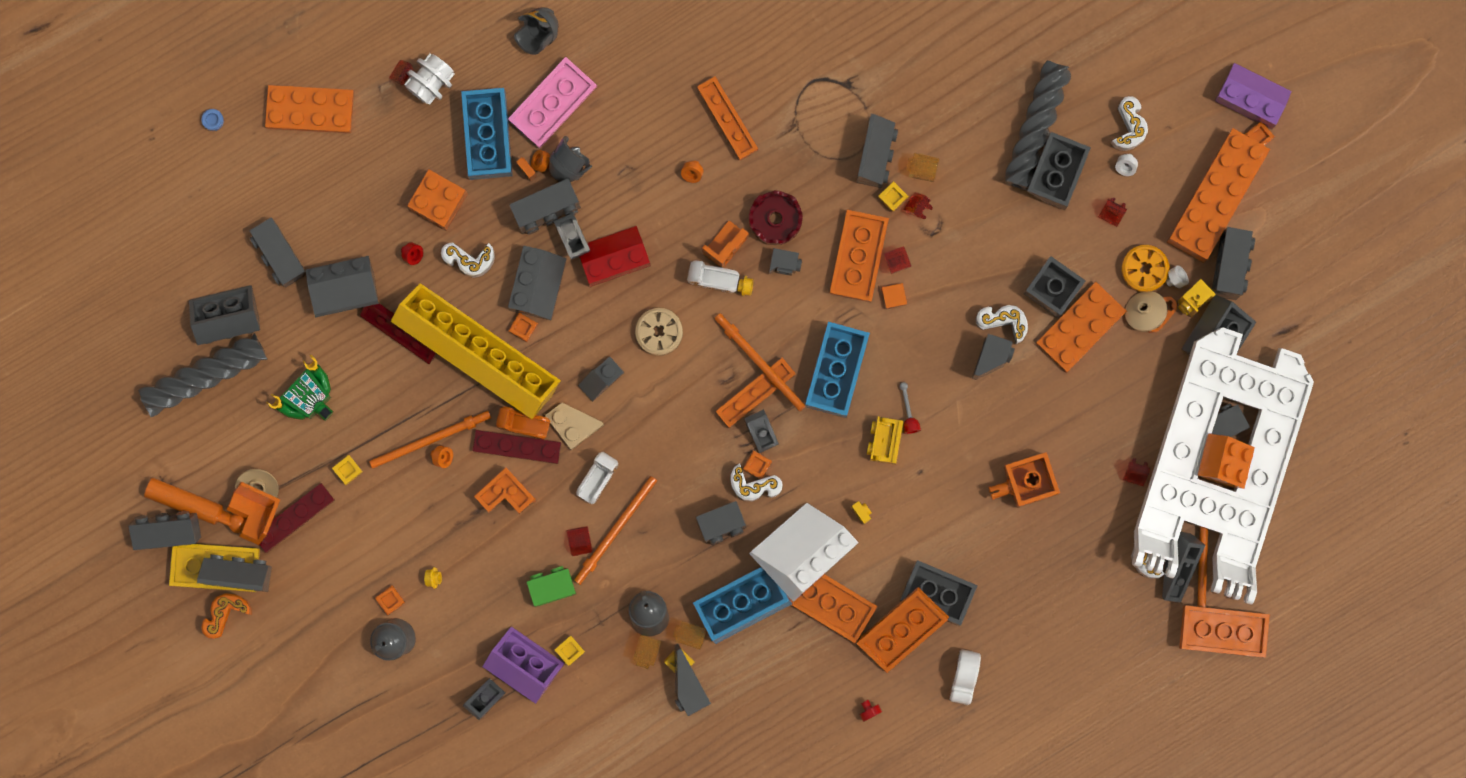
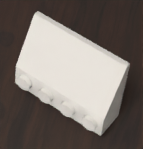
M806 503L749 554L794 602L859 542L844 526Z

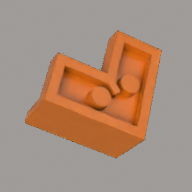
M728 221L709 246L704 245L702 247V253L717 266L724 268L747 240L749 233Z
M507 468L503 469L474 496L489 513L504 499L519 514L531 503L537 501Z
M240 482L233 492L226 509L246 519L239 537L259 545L269 531L280 499L244 482Z

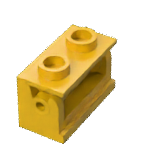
M1200 279L1177 301L1179 304L1178 308L1184 315L1187 316L1189 314L1193 317L1199 311L1198 308L1205 301L1211 300L1216 294Z
M879 416L877 417V422L872 421L870 434H874L873 443L869 442L867 455H871L870 461L896 465L903 421L880 418Z

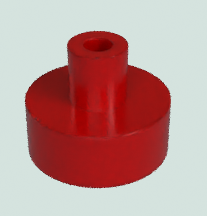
M408 243L401 249L402 260L410 265L418 264L423 257V248L416 243Z
M866 700L861 703L865 711L859 715L863 722L881 713L882 710L879 704L872 707L870 701Z

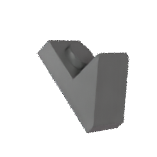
M574 213L554 221L571 260L590 252Z
M609 356L595 370L593 369L578 386L593 402L621 377L624 371Z
M764 409L744 418L759 453L779 444Z
M489 678L464 703L463 707L480 720L485 717L488 711L506 692Z

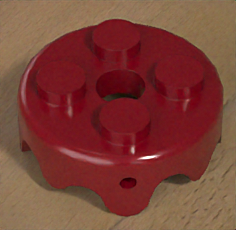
M774 190L759 195L754 200L749 212V223L752 232L759 240L770 245H782L791 241L799 233L802 226L803 214L797 199L782 191ZM771 214H780L782 221L779 224L771 223L769 219Z

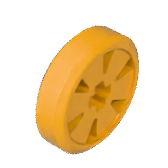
M1140 245L1131 249L1124 257L1121 266L1122 276L1126 284L1135 291H1155L1168 278L1169 262L1166 255L1159 248L1152 245ZM1143 263L1150 265L1149 274L1140 271Z

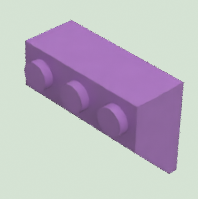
M1234 63L1215 101L1258 123L1262 122L1266 127L1273 129L1292 91Z
M510 627L491 651L482 667L536 704L564 663L519 631Z

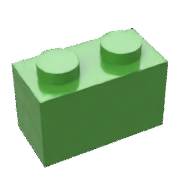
M563 566L552 569V574L543 576V573L530 576L531 580L527 581L534 607L577 594L569 569L564 570Z

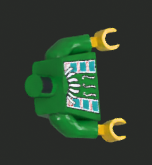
M310 355L313 362L306 364L303 360V364L307 369L280 398L271 394L275 398V402L273 404L266 402V404L288 418L303 420L308 417L312 419L317 413L326 421L334 412L326 405L331 398L329 395L331 386L328 375L317 364L315 357Z

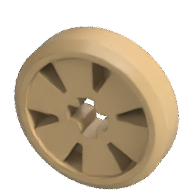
M653 308L646 311L639 318L635 334L638 344L644 351L652 355L662 356L673 352L679 346L682 340L683 329L679 318L672 311L665 308ZM662 326L664 328V336H654V328Z

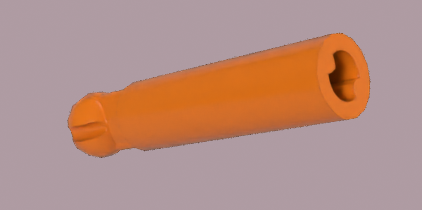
M151 478L145 490V498L178 511L197 513L198 519L213 525L220 522L227 525L234 533H241L246 520L241 516L224 511L221 504L155 478Z

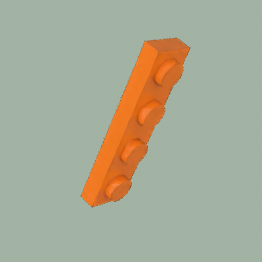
M716 76L697 86L699 93L738 159L741 161L758 151V147Z
M783 357L771 366V369L784 383L796 375ZM762 373L715 412L726 426L731 428L778 390V388Z

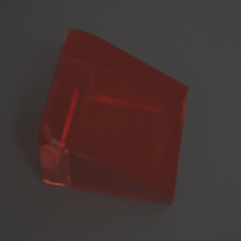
M400 60L391 73L390 79L400 85H404L409 77L407 72L413 70L411 63Z
M588 526L567 530L572 556L593 552Z

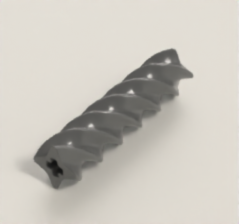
M1048 60L1044 63L1040 72V81L1033 92V101L1027 109L1026 121L1020 129L1019 141L1013 149L1012 161L1006 169L1005 181L1007 185L1028 191L1035 173L1034 167L1038 165L1043 153L1041 147L1046 145L1050 135L1048 127L1053 125L1057 119L1055 107L1060 105L1064 99L1062 87L1067 85L1071 79L1068 66L1059 65Z
M254 333L251 339L244 338L236 341L231 349H219L212 358L199 359L192 368L184 367L179 369L173 377L159 379L154 387L139 389L140 399L150 417H154L164 408L178 405L183 398L195 397L202 389L215 387L222 379L233 378L241 370L251 369L261 360H268L265 350Z

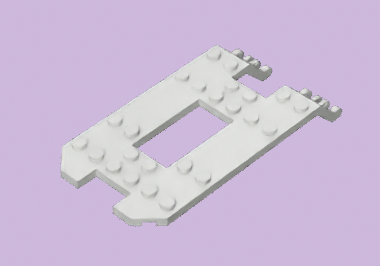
M1219 328L1194 341L1134 530L1135 554L1132 565L1140 567L1143 564L1145 553H1148V561L1145 565L1146 570L1152 571L1154 568V573L1160 574L1166 559L1168 560V567L1165 575L1173 579L1178 569V538L1183 522L1186 521L1220 533L1212 557L1213 583L1211 592L1220 593L1225 579L1227 580V587L1224 591L1226 597L1230 598L1232 596L1233 599L1239 600L1242 595L1243 586H1246L1247 592L1244 596V602L1252 605L1257 594V561L1314 381L1311 375L1308 374L1304 366L1305 362L1300 354L1278 348L1273 367H1269L1238 356L1237 351L1243 334L1226 328ZM1223 397L1259 409L1248 445L1255 447L1245 489L1234 488V491L1197 479L1207 436L1212 434Z

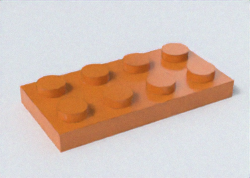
M268 85L265 128L351 133L354 91L347 89Z
M847 210L829 294L872 302L889 218Z
M1095 282L1036 344L1067 373L1127 311Z
M825 574L794 602L791 600L792 606L853 643L857 642L878 607Z
M917 587L859 638L856 644L888 673L948 621L949 616Z
M1184 605L1179 649L1266 658L1270 614Z

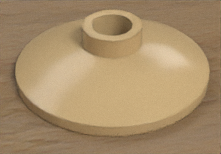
M1140 292L1134 295L1127 303L1125 317L1128 324L1135 330L1142 332L1154 330L1164 322L1167 316L1168 308L1166 301L1156 292ZM1144 306H1148L1146 310H1141Z
M261 469L247 470L236 481L235 489L240 482H244L277 498L279 492L278 483L274 476L267 471Z

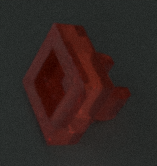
M915 192L903 210L910 215L926 219L927 217L922 212L925 208L932 210L933 207L929 204L931 200L927 196Z
M1113 197L1111 200H1107L1098 217L1117 227L1127 209L1125 208V203L1119 205L1114 202L1116 198Z
M904 246L884 253L891 274L911 267Z
M1133 458L1127 466L1123 480L1144 486L1150 468L1147 467L1148 463L1144 461L1143 465L1135 463L1136 458Z

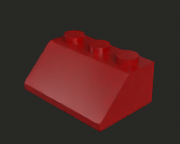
M637 226L588 242L590 252L579 256L590 287L651 266Z

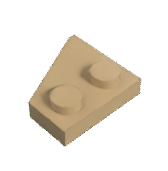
M564 403L559 404L545 415L571 450L604 426L601 421Z

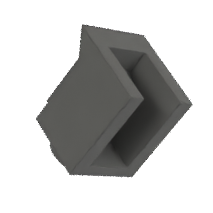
M774 248L769 274L776 270L777 273L792 276V273H796V271L800 272L802 259H798L799 253Z

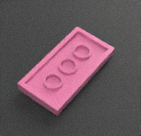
M565 57L508 118V121L540 149L597 88V85Z

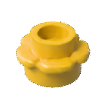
M745 276L744 279L739 280L738 292H741L742 296H751L754 279Z
M433 567V569L425 571V585L436 589L441 584L442 574L438 572L437 568Z

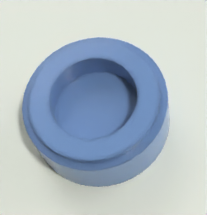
M209 109L202 115V124L209 131H217L224 124L223 115L216 109Z

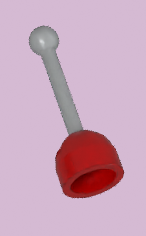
M902 382L899 387L903 391L908 417L903 424L904 434L917 433L921 431L920 423L911 415L907 394L908 384Z

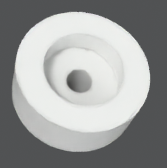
M1132 154L1121 155L1118 157L1115 165L1116 171L1123 176H1132L1136 173L1138 161Z
M1177 265L1169 270V278L1166 280L1168 286L1174 285L1177 288H1182L1189 283L1187 273L1181 266Z

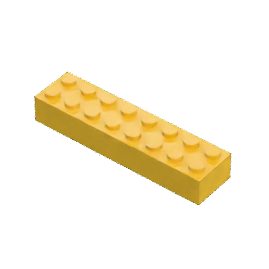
M421 283L399 304L391 320L399 328L531 419L550 400L561 381Z

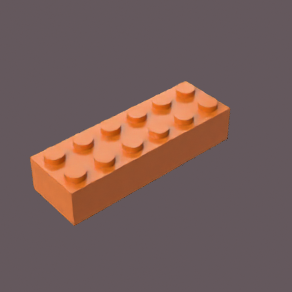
M1232 128L1167 243L1205 263L1270 149Z

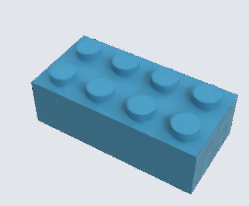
M505 89L461 91L469 179L477 180L513 176Z
M828 322L805 407L847 418L870 333Z
M760 567L693 602L711 640L717 644L792 605V602L766 571Z

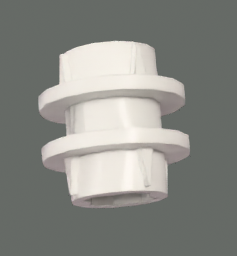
M429 54L425 60L419 58L416 61L421 66L417 73L412 70L407 72L410 78L404 85L420 101L430 105L435 98L438 100L442 99L443 96L438 90L443 85L449 89L451 88L452 84L449 80L455 73L439 57Z

